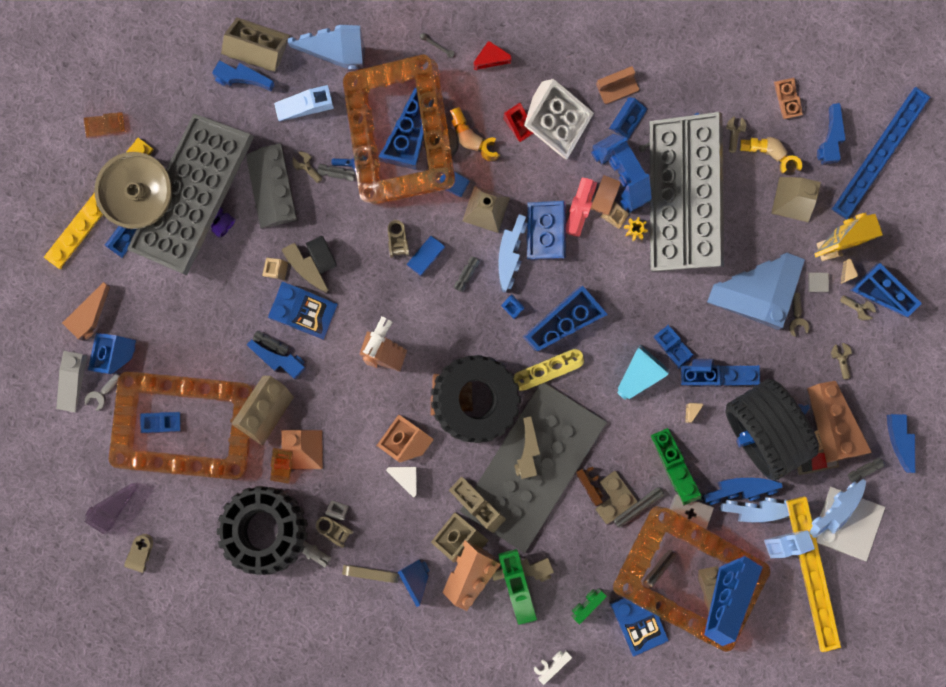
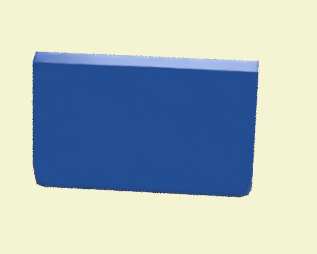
M628 97L609 129L629 139L647 111V108L636 98Z
M118 226L104 245L122 258L128 251L127 248L137 229H127Z
M430 236L406 265L421 277L445 249V246Z

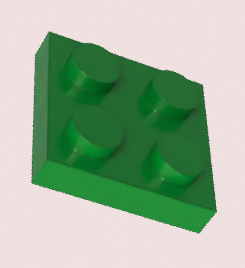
M592 589L585 596L587 600L583 604L578 603L572 609L573 614L571 617L579 625L607 597L600 589L596 591Z

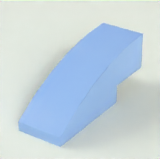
M808 530L764 540L770 558H786L815 549Z

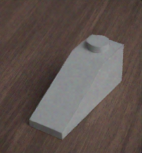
M63 351L59 370L56 409L76 412L88 356Z

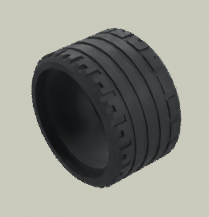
M766 379L753 387L752 390L750 389L745 392L744 395H740L727 403L725 413L735 436L738 438L740 433L748 431L755 443L743 446V449L756 467L768 479L777 481L818 455L819 443L812 426L794 398L776 380Z

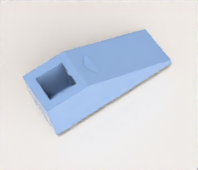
M328 85L309 89L274 103L279 122L334 109Z

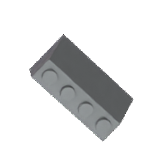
M281 143L261 147L247 154L246 159L260 228L298 221Z

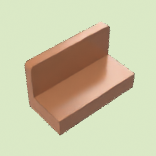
M633 66L597 80L596 86L604 104L639 91L634 79L635 71Z

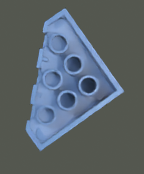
M337 25L334 31H330L329 28L318 30L316 36H312V33L300 35L299 40H295L293 37L288 38L289 47L343 68H348V71L358 72L359 69H364L365 46L361 27L358 25Z
M785 253L780 255L781 258L772 262L769 260L756 266V269L732 276V279L724 283H716L713 285L707 303L779 330L783 328L805 259Z

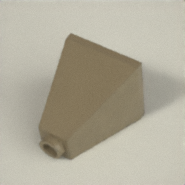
M474 186L462 221L498 233L510 197Z

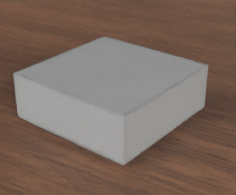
M808 273L809 292H829V273Z

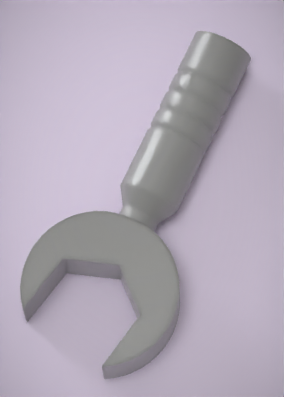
M115 373L103 386L100 393L94 391L87 394L85 405H87L91 398H96L99 405L95 411L101 410L105 405L104 395L108 394L122 377Z

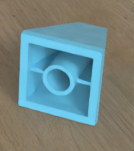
M640 345L618 387L617 393L625 400L627 398L630 399L669 374V369Z

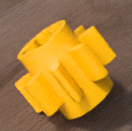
M637 217L636 221L630 218L628 220L630 226H624V229L628 230L625 236H632V241L636 237L642 240L643 235L641 233L648 232L647 229H644V225L647 222L642 223L639 221V217ZM634 226H635V227H637V226L640 227V229H639L638 232H637V231H634V232H633V231H632V228H633Z

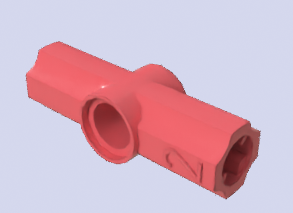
M581 178L576 197L573 198L569 210L570 215L566 223L567 234L580 237L585 219L588 217L592 205L591 200L597 182L588 178Z

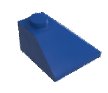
M96 333L88 370L113 374L132 359L136 340Z
M420 559L398 571L416 607L421 604L429 577L427 572L430 571L426 562H421Z

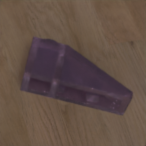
M131 483L94 507L91 506L85 514L87 518L84 522L100 533L108 534L139 484Z

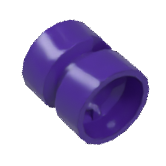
M220 207L211 225V231L219 238H222L232 228L236 219L228 212L223 213V208Z

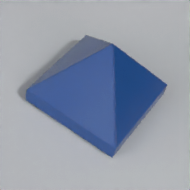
M512 294L501 305L513 319L524 309L521 302Z

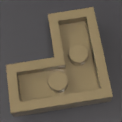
M613 471L599 481L610 498L595 508V510L607 525L636 504L637 500L616 471Z

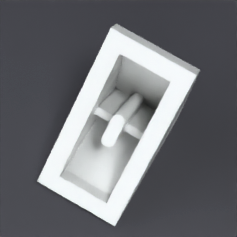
M417 467L387 468L386 471L413 497L417 495Z

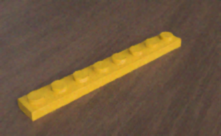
M137 138L127 152H140L150 155L154 149ZM95 192L44 256L46 260L58 269L62 268L103 215L97 206Z
M803 496L787 500L786 504L793 533L806 530L810 532L813 525L807 497ZM810 534L815 549L798 556L821 652L841 648L817 540L816 537L814 538Z

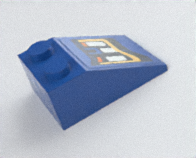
M282 282L268 318L324 340L338 304Z
M643 587L609 603L633 657L668 641L647 588Z

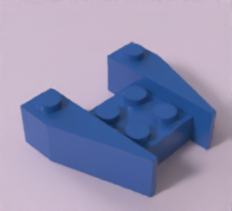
M612 134L594 144L591 154L596 162L599 161L602 165L609 161L612 169L618 171L620 175L619 180L623 187H626L621 195L622 200L620 204L625 211L628 210L629 213H632L649 203L652 199L649 174H645L627 143V137Z

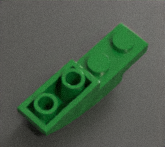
M667 428L650 435L668 478L683 505L701 499V494L669 429Z
M515 549L498 554L518 625L537 620L518 550Z

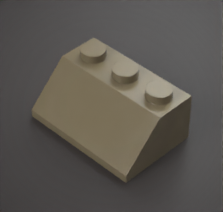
M236 18L224 34L221 54L275 72L280 65L290 35Z
M262 376L233 420L232 425L260 445H264L294 397L286 386L272 376Z

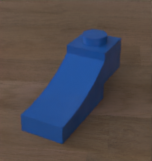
M219 60L212 72L214 78H216L215 82L222 86L226 84L231 86L233 83H246L272 91L275 86L272 80L241 63L234 69Z
M840 103L832 104L829 107L827 137L825 142L817 149V158L821 160L822 165L834 164L841 160L838 144H842L845 141Z
M252 339L247 344L275 372L282 367L296 380L306 369L303 366L305 362L298 355L293 357L290 354L288 357L274 354L258 345Z

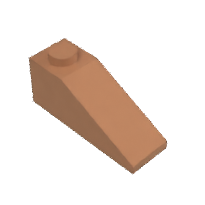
M103 282L62 322L77 339L81 341L84 339L88 340L94 334L93 330L97 326L110 289L108 284Z

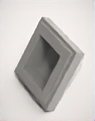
M331 500L326 515L335 520L344 521L349 506Z

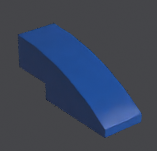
M887 415L888 432L894 452L906 473H915V434H907V415Z

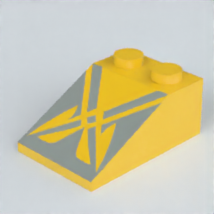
M865 212L856 215V220L851 218L843 221L844 225L834 230L814 253L815 257L858 246L882 236L876 214L867 215Z

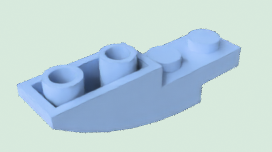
M520 214L513 231L505 229L499 251V279L502 291L505 293L507 289H512L515 281L512 275L514 271L518 272L522 262L518 260L520 255L513 253V251H518L521 243L518 240L520 233H525L528 224L525 222L526 217Z
M864 479L858 483L855 481L847 488L846 492L840 491L833 498L835 501L825 513L826 515L823 518L819 516L812 522L813 527L809 533L814 538L827 529L833 534L836 533L857 508L863 496L866 481Z
M765 497V501H760L759 508H757V504L745 503V506H738L737 501L726 500V504L721 503L720 511L739 513L738 521L767 522L789 516L787 500H784L783 504L777 503V499Z

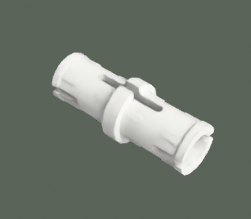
M382 316L375 331L371 332L370 336L372 337L365 350H363L368 355L370 349L373 348L369 355L375 358L381 343L385 341L384 337L393 323L388 320L383 327L386 318Z

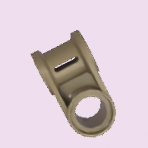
M393 220L389 223L387 229L390 258L403 254L409 256L404 224L399 220ZM394 225L402 227L399 234L391 232V228Z
M322 516L316 522L317 531L341 548L345 547V541L354 532L328 516ZM321 520H328L330 522L328 530L320 528Z
M141 534L133 540L124 567L141 573L145 572L146 561H149V555L153 546V539L150 535ZM145 539L144 543H146L147 546H144L142 548V544L139 543V541Z

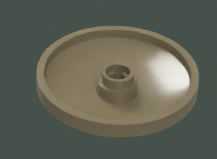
M126 152L113 157L102 167L95 182L94 192L99 210L109 221L123 228L141 229L154 224L165 214L172 199L173 189L171 178L159 161L144 153Z

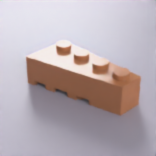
M367 332L360 351V355L366 365L375 368L380 365L400 372L407 350L384 337L385 341L381 343L375 358L369 356L373 348L370 349L368 355L363 352L372 337L370 336L371 332Z
M825 382L807 388L826 462L829 463L872 453L837 382Z

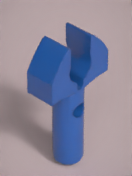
M355 153V157L352 159L333 158L331 164L333 166L352 167L355 173H361L367 166H358L355 162L359 160L368 161V159L361 153Z

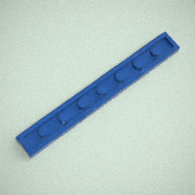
M917 87L912 89L832 207V211L846 220L849 219L930 99L929 95Z

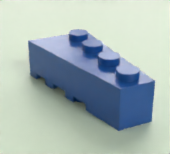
M414 88L400 118L397 120L391 135L378 156L380 162L414 170L417 169L434 99V92Z
M579 286L522 337L534 351H539L608 314L584 286Z
M743 556L719 567L705 636L721 646L736 641L762 571V566Z

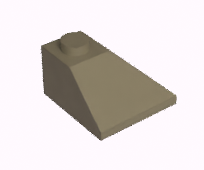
M779 177L771 214L809 222L817 201L821 182L806 178Z
M454 513L431 543L452 562H456L457 557L462 555L465 548L463 546L464 540L480 548H483L489 540L457 513Z

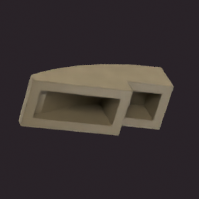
M295 243L281 249L288 262L301 277L324 293L329 292L311 256L303 259Z

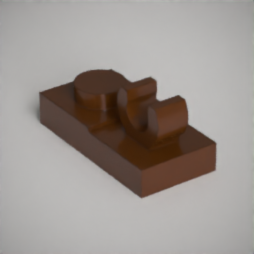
M587 468L585 473L583 469H580L575 473L594 506L601 504L602 500L600 498L603 497L598 487L594 488L590 481H596L599 478L598 475L594 478L589 476V472L594 468Z

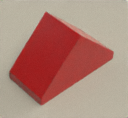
M488 41L473 62L474 70L511 64V55Z
M521 103L506 111L503 116L504 121L519 142L533 134L532 131L524 126L527 114Z

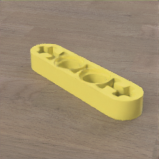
M577 349L567 351L517 372L513 378L514 382L518 383L519 391L535 387L580 368L584 364L583 354ZM556 363L562 364L560 369L555 370L552 368ZM537 371L545 372L541 377L535 376Z

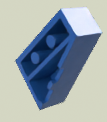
M876 263L850 289V291L903 317H909L922 304L881 263Z

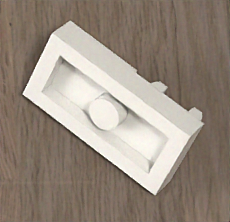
M566 650L563 653L559 651L552 658L554 662L549 668L547 662L542 659L541 662L545 666L544 669L538 670L537 667H534V671L541 675L538 677L539 681L543 685L549 681L572 658Z

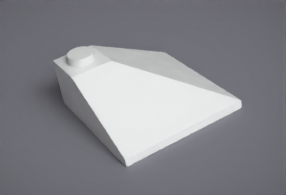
M551 79L542 81L535 92L524 126L564 159H568L594 113L556 80Z
M830 487L820 515L822 518L835 501L833 498L841 490ZM861 498L848 521L834 534L829 529L822 532L816 537L817 543L867 561L885 507Z

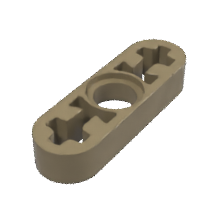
M343 565L342 575L391 583H398L399 577L397 572L372 570L352 565Z

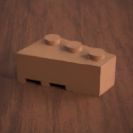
M464 540L463 546L465 548L462 555L457 557L456 562L458 564L454 572H451L442 593L455 606L467 611L501 563L488 551Z

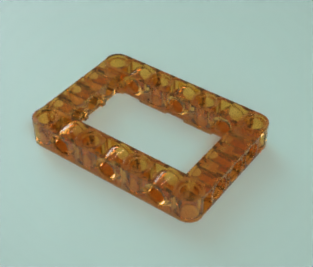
M418 55L347 73L343 78V87L360 198L370 204H380L451 188L455 182L437 62L427 55ZM428 62V67L423 70V65ZM357 79V85L353 87V83ZM415 79L429 170L380 181V162L377 145H375L373 131L375 129L372 109L369 107L368 101L369 91L373 88H386L390 84H402L407 80ZM434 99L433 106L429 108V102ZM363 116V121L359 124V118ZM437 137H439L440 141L437 145H435L434 141ZM366 153H368L369 157L366 161H364V156ZM445 174V181L441 183L440 178ZM374 190V196L370 198V192Z
M123 372L118 377L108 457L110 465L115 468L233 480L243 478L247 470L250 437L233 425L231 426L230 438H228L230 444L226 459L133 450L139 393L229 401L234 404L233 417L230 419V423H232L254 390L253 387L241 382ZM128 377L133 378V384L130 387H127L125 384ZM170 380L172 387L170 390L165 391L163 385L166 381ZM208 384L210 392L204 395L201 391L202 386ZM243 388H247L249 391L246 398L240 397V390ZM120 453L124 455V461L121 464L116 461V457ZM161 457L163 460V465L160 468L155 466V459ZM195 461H199L202 464L198 472L193 469ZM235 464L240 467L238 475H233L231 472V468Z
M655 506L650 510L614 581L613 589L617 595L707 644L728 652L735 647L753 607L770 576V567L762 560L671 509ZM663 512L664 519L660 521L659 515ZM695 530L696 537L692 539L691 535L692 532ZM666 532L723 564L746 556L763 567L735 642L724 646L716 643L704 635L707 625L706 619L642 585L641 580L647 568L651 567L650 562L656 550L660 549L659 545ZM728 549V554L724 557V550ZM628 583V590L624 592L623 586ZM661 601V607L656 609L657 602ZM693 619V624L689 627L688 623Z

